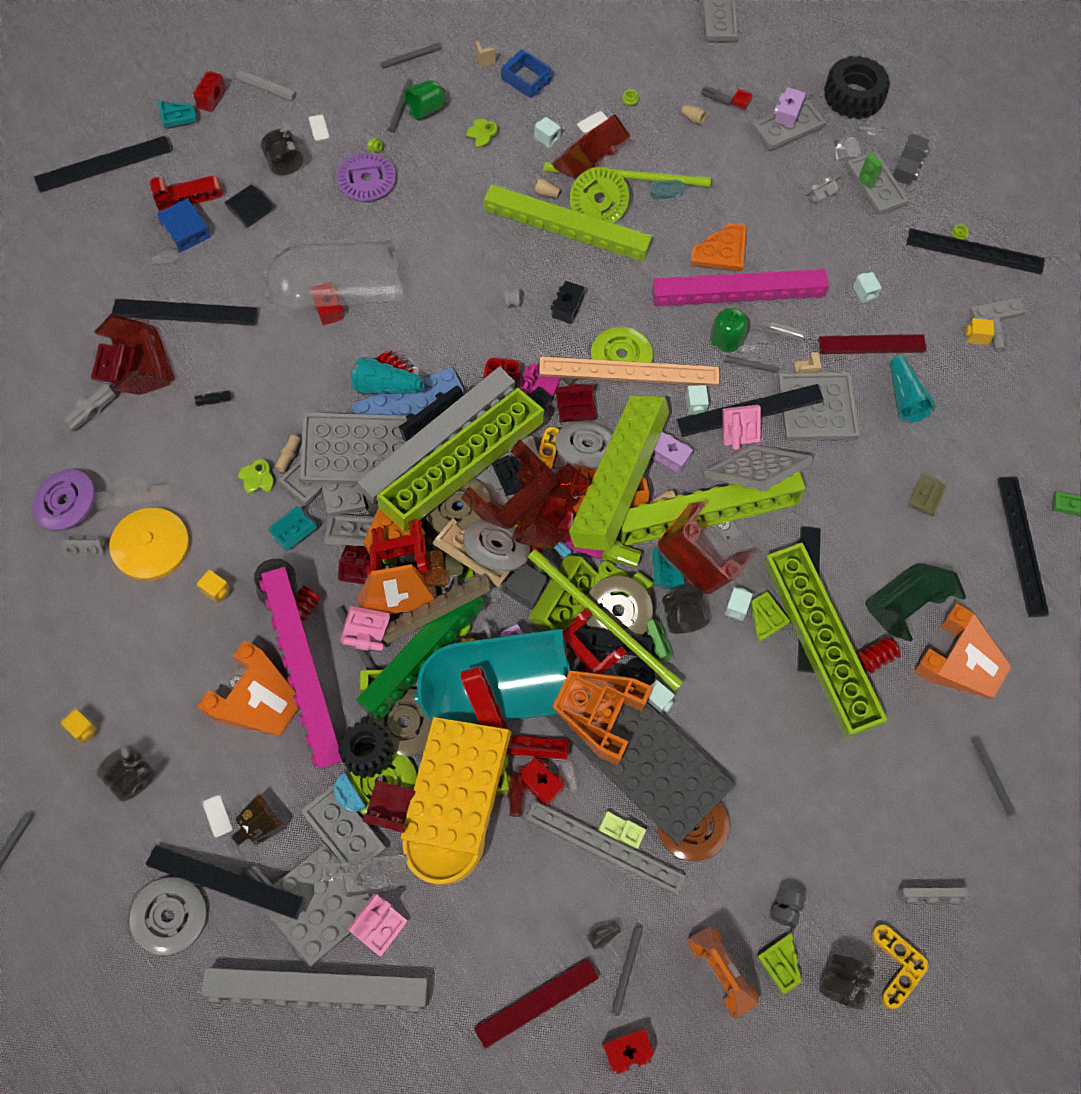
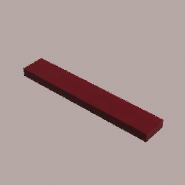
M924 334L819 336L818 338L820 354L925 353L926 351Z
M587 959L477 1026L474 1030L484 1049H487L597 981L599 977Z

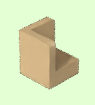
M479 41L475 42V56L480 67L496 64L495 48L482 49Z
M818 352L811 353L807 361H796L794 363L795 373H820L822 366Z

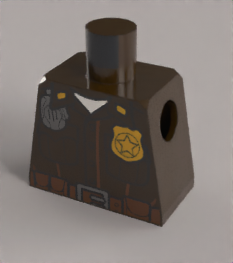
M258 794L235 818V821L241 828L231 837L238 846L248 838L256 846L286 828L261 795Z

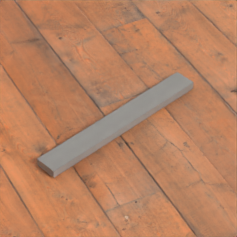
M535 800L525 818L526 821L675 896L678 895L686 875Z

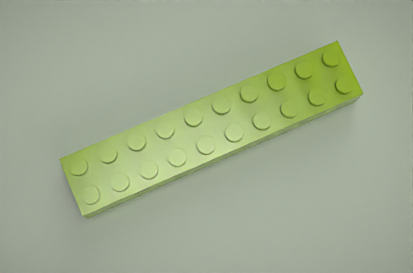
M516 388L377 495L378 508L405 532L410 528L409 521L413 520L414 525V519L420 520L539 427L543 423L544 409L519 388Z
M630 395L569 530L575 548L612 550L668 418L669 409L665 397Z
M797 471L793 476L785 478L781 483L773 485L767 491H759L751 487L745 488L738 484H729L724 487L716 486L703 492L701 490L695 491L686 496L678 495L669 500L660 499L652 504H640L628 510L617 535V540L623 546H631L798 506L806 487L800 472Z
M801 542L767 555L764 565L845 739H850L883 726L888 721L803 543Z

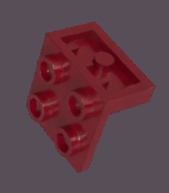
M345 546L339 560V581L365 584L368 578L367 566H370V555L365 546Z
M375 781L368 809L364 813L362 822L404 833L407 825L404 823L410 801L416 792L382 781Z

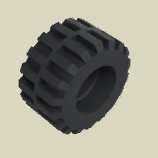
M367 720L362 721V724L354 723L355 726L352 728L350 726L346 728L347 733L343 732L341 735L343 740L338 742L340 746L338 753L347 769L357 777L360 775L361 778H366L367 775L373 778L376 773L378 775L382 774V769L385 768L387 770L389 767L388 762L392 763L394 745L386 730L380 724L377 725L374 721L368 723ZM369 742L376 743L374 750L370 754L357 756V752L362 745Z

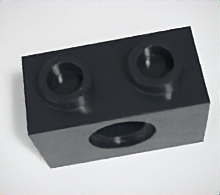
M565 280L563 286L558 288L557 299L553 300L551 304L552 318L572 324L584 298L585 287Z

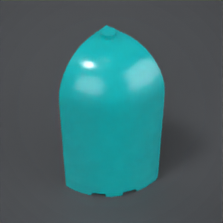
M562 629L454 643L442 647L434 652L420 669L417 692L414 693L416 705L419 704L423 714L433 720V717L479 724L463 686L460 673L461 671L481 665L505 721L558 715L552 707L570 671L569 661L566 659L565 654L566 644Z

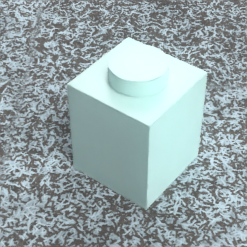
M547 117L536 123L534 138L548 148L560 139L561 127Z
M873 272L860 274L853 285L862 303L878 298L882 289Z
M706 385L688 386L686 392L688 414H698L707 411L709 402Z
M734 587L724 615L743 621L753 594L749 593L746 589Z
M656 680L651 685L653 688L646 702L661 715L663 711L667 713L674 705L672 701L675 695Z

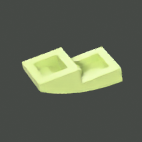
M607 811L597 831L618 842L638 849L646 829L629 820L625 821Z

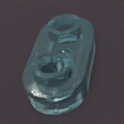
M679 180L657 181L651 186V195L656 199L679 198L684 194L685 186Z

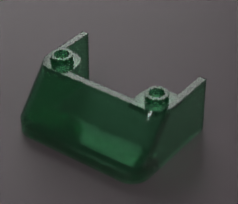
M918 563L909 567L868 598L865 605L870 614L890 635L911 642L913 638L905 622L909 616L928 602L941 604L950 596L963 600L967 597L957 572Z

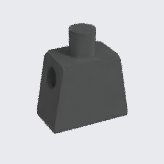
M524 564L504 582L503 592L533 610L547 584L546 576L542 575L545 571L537 565L531 568Z

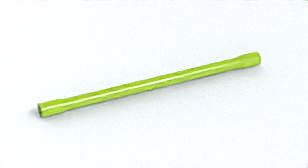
M544 162V172L581 174L590 168H594ZM613 169L623 179L686 184L710 188L711 177Z
M534 549L529 554L528 558L535 565L544 570L585 609L587 608L595 618L651 667L674 691L682 685L683 682L673 672L665 668L549 563L548 559L537 549Z

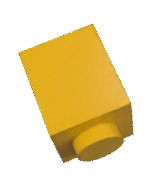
M972 318L969 325L965 327L967 343L989 345L994 336V320Z
M208 570L196 583L200 592L217 604L221 600L226 599L231 590L228 583L211 570Z
M76 708L60 722L81 744L92 739L97 731Z

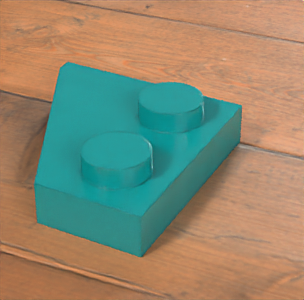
M161 99L157 100L164 128L197 122L192 104H180L174 101L169 104L163 103Z

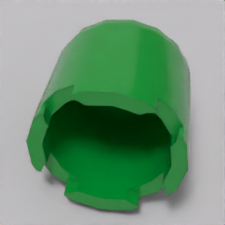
M434 80L411 85L403 91L404 102L411 109L409 114L416 120L441 110L445 103V91Z
M726 308L720 311L714 320L710 332L712 345L722 349V352L731 353L738 351L745 342L748 330L746 315L736 308Z

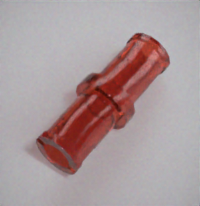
M516 772V781L514 773L509 774L507 797L509 798V816L515 817V809L517 817L522 816L524 792L522 791V773Z

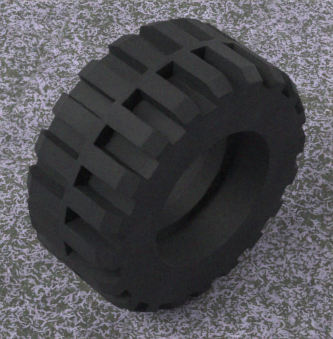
M861 55L844 57L837 61L829 71L824 87V98L828 106H831V109L834 112H838L842 117L847 116L848 119L856 118V120L862 119V117H871L884 104L890 86L889 75L882 65H879L876 60H870L869 57L864 58ZM848 84L859 85L865 91L855 90L849 87Z

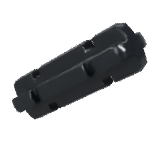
M229 390L222 391V393L214 392L205 394V396H195L196 406H203L204 403L209 405L221 403L222 400L224 402L232 400Z

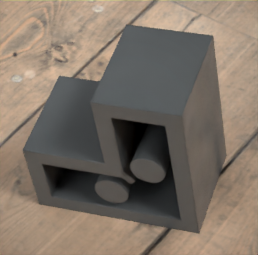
M913 133L910 134L893 173L896 181L910 186L912 180L917 179L920 172L917 169L922 168L925 161L922 157H926L930 150V147H927L929 139Z

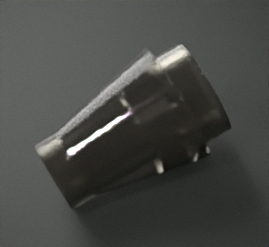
M613 921L610 924L591 929V933L587 934V937L595 950L603 949L621 931L618 924Z

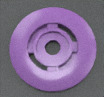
M366 152L352 155L343 161L337 171V183L340 190L347 197L357 201H374L386 196L392 190L396 181V173L392 163L385 157L375 153ZM378 171L382 173L383 179H380V174ZM351 174H353V182H354V183H351V182H350V176H351ZM364 174L371 175V179L367 181L361 177Z
M75 469L62 470L49 476L37 489L33 499L32 511L37 523L51 531L67 530L80 523L87 516L94 502L95 488L93 482L85 473ZM74 486H77L78 494L77 491L73 488ZM63 495H67L68 499L66 503L59 504V498ZM47 505L53 511V515L50 514Z

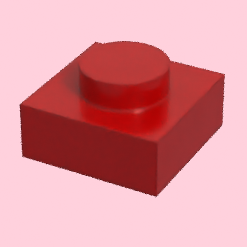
M738 88L731 104L746 110L753 94Z

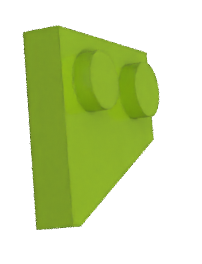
M768 592L751 601L750 605L758 643H761L790 624V620Z
M791 933L756 957L782 995L801 983L800 971L797 967V955L793 945L794 939Z

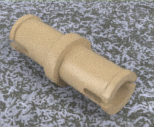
M290 435L285 448H282L280 451L281 456L274 467L276 470L282 473L286 472L301 442L299 437Z

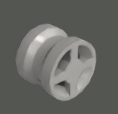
M514 289L513 291L504 290L505 307L510 305L520 306L519 289Z

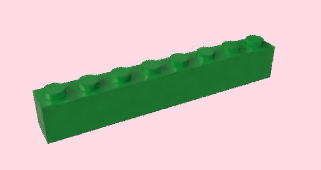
M482 596L425 624L356 699L361 708L377 721L386 716L390 708L403 697L407 689L416 683L420 669L425 661L434 652L453 642L458 633L469 625L470 620L481 612L485 605Z

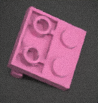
M759 405L722 409L724 446L732 445V449L736 450L740 449V444L761 442V407Z
M350 606L340 635V642L343 645L354 646L355 649L382 651L383 643L381 641L390 619L389 613Z
M373 894L347 930L381 957L407 923V920L394 910L390 903L381 899L377 894Z

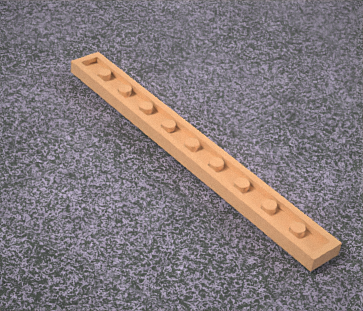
M540 357L539 359L540 377L706 386L719 385V367L555 357Z

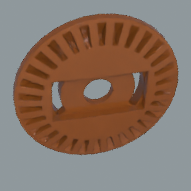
M720 802L699 823V828L692 831L678 846L658 826L657 832L664 847L674 856L686 861H703L716 855L725 845L729 835V818L724 806ZM710 822L714 824L712 835L708 840H705L704 837L709 832Z

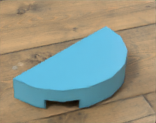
M344 772L338 777L334 785L333 794L336 802L348 811L365 809L364 803Z

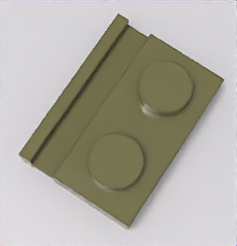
M922 473L908 506L924 514L928 513L933 517L948 484H942L939 480Z

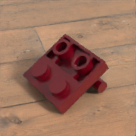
M99 343L90 378L96 381L128 386L137 352L126 348V345L119 344L117 347Z
M577 383L555 388L559 423L596 420L592 392L594 391L593 384L581 385Z

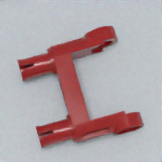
M414 519L415 525H413V520L409 521L410 536L384 541L383 528L377 527V533L375 528L371 530L372 544L369 547L370 566H367V576L370 575L371 571L382 570V560L409 554L415 555V561H417L421 574L430 572V564L426 555L425 537L422 535V522L420 520Z
M586 608L563 630L566 648L570 649L585 665L586 669L583 672L603 674L611 665L618 662L627 651L620 647L617 651L614 650L601 663L574 635L592 615Z

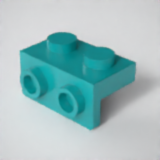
M296 506L272 524L268 530L274 540L288 551L317 527L312 520L304 515L301 508Z
M660 547L653 548L654 585L669 590L683 585L682 549L677 548L673 551H668Z

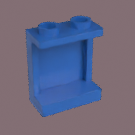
M188 199L157 213L161 226L165 227L180 253L211 238L206 224Z

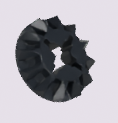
M637 658L625 665L623 675L624 677L635 679L636 674L634 672H639L643 668L642 676L644 677H639L637 680L651 685L655 678V671L641 658Z

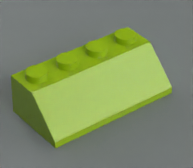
M566 556L558 571L587 596L595 585L594 578L597 572L580 556ZM551 579L528 618L542 631L559 629L563 631L584 610V607L554 579Z

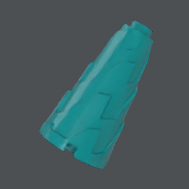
M900 355L893 357L890 361V369L900 420L905 422V419H907L909 423H916L928 418L931 415L930 410L935 411L936 408L930 393L920 382L913 367L910 366L905 357Z
M360 357L354 363L358 365L357 369L352 368L351 385L353 390L357 391L355 393L366 395L419 393L424 389L425 383L421 376L409 373L407 370L395 368L393 365L378 362L375 359Z

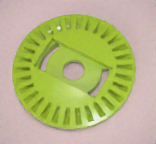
M590 168L581 173L574 181L570 190V206L573 211L615 223L627 209L629 203L628 186L623 177L611 168ZM597 181V183L591 185L587 189V191L584 192L585 188H587L592 182ZM601 192L604 194L602 202L594 200L596 193ZM614 202L613 206L608 211L601 213V211L606 210L611 205V203Z
M613 327L601 332L591 346V360L652 363L653 350L648 339L639 331L628 327ZM618 350H625L627 356L621 358L617 356L616 352Z
M374 748L361 753L359 756L370 754ZM394 752V755H392L393 761L392 763L388 762V764L393 765L395 769L388 767L386 770L384 768L381 770L382 774L378 775L376 773L373 778H370L369 775L366 778H361L360 775L357 777L347 770L346 775L365 805V809L358 811L359 813L364 815L367 812L370 802L367 796L372 795L375 780L378 777H385L389 784L414 790L417 774L414 765L407 756Z

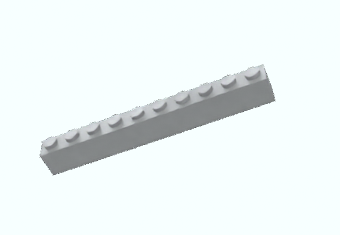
M499 366L357 482L358 489L375 505L378 502L377 495L513 392L515 381Z
M205 968L201 996L208 998L207 1002L221 1003V999H230L232 1004H243V1000H252L254 1005H265L266 1001H274L276 1006H287L288 1002H297L296 1006L310 1007V1003H319V1008H332V1004H341V1009H354V1005H362L363 1010H376V1006H384L385 1011H398L399 1007H405L407 1012H421V1008H426L428 980L425 978Z

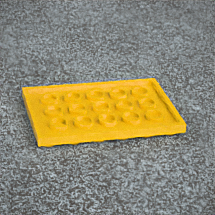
M433 717L414 786L416 793L410 801L404 823L407 825L400 839L480 856L511 731Z

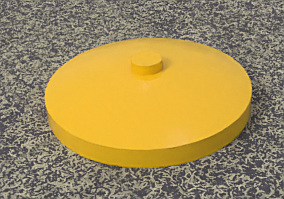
M144 508L130 513L118 523L110 539V554L118 569L126 576L141 581H152L168 576L183 563L189 549V535L183 522L174 513L162 508Z
M485 839L480 856L403 840L404 858L410 870L420 879L434 885H450L461 881L476 868L484 851Z

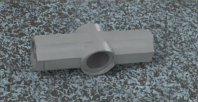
M103 384L89 397H81L77 401L76 407L64 416L61 421L70 431L74 432L88 419L93 420L97 418L101 413V408L116 396L107 385Z

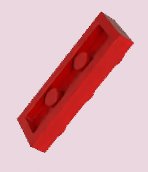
M510 735L506 754L568 759L569 739Z

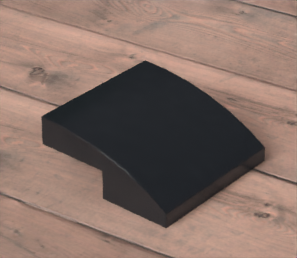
M253 184L224 202L235 217L237 216L246 228L274 210V206Z
M527 450L512 457L507 455L491 463L506 496L543 484Z

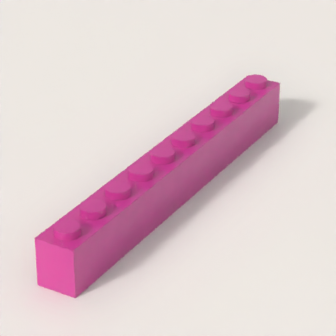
M826 269L653 278L651 289L654 306L664 307L667 305L717 304L719 302L734 303L737 301L751 302L754 300L768 301L771 299L786 300L788 298H820L826 296L829 283Z
M285 567L262 573L263 580H260L259 583L262 592L266 591L268 599H265L268 611L272 610L274 616L270 620L273 629H277L279 637L276 638L279 649L283 648L285 653L282 661L285 669L289 668L291 675L287 677L290 687H295L297 695H294L293 698L296 707H300L302 715H299L302 727L306 726L308 731L305 739L308 747L312 746L314 754L311 755L314 767L318 766L319 770L343 763L338 753V741Z

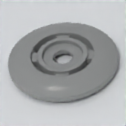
M592 421L572 422L558 431L555 440L556 450L565 461L574 466L585 469H597L614 432L606 426ZM571 437H574L573 445L570 443ZM582 442H592L593 446L585 447ZM602 445H606L605 449L601 451Z
M491 518L480 519L471 523L463 535V544L467 553L477 563L486 568L496 571H512L522 567L528 560L530 554L528 540L518 528L505 521ZM494 540L499 541L502 547H495L491 542Z
M168 877L152 882L137 895L131 907L129 924L135 941L143 949L156 955H172L187 949L197 940L204 928L207 914L205 900L201 892L186 880ZM157 899L158 901L151 908L149 918L146 919L147 913L152 903ZM167 909H171L174 912L173 920L167 923L163 922L161 918L162 913ZM189 913L186 925L178 933V929L183 925L185 921V914Z

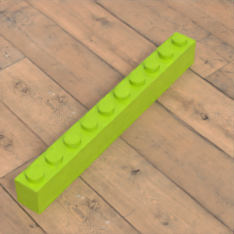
M492 184L484 198V211L491 214H497L506 219L528 224L537 229L565 236L587 245L599 247L602 250H608L618 255L632 258L633 260L644 262L651 245V235Z

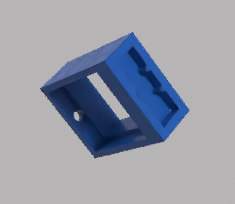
M521 49L501 67V80L527 97L533 98L536 94L540 93L545 85L551 82L552 68ZM524 66L540 76L532 84L516 75Z

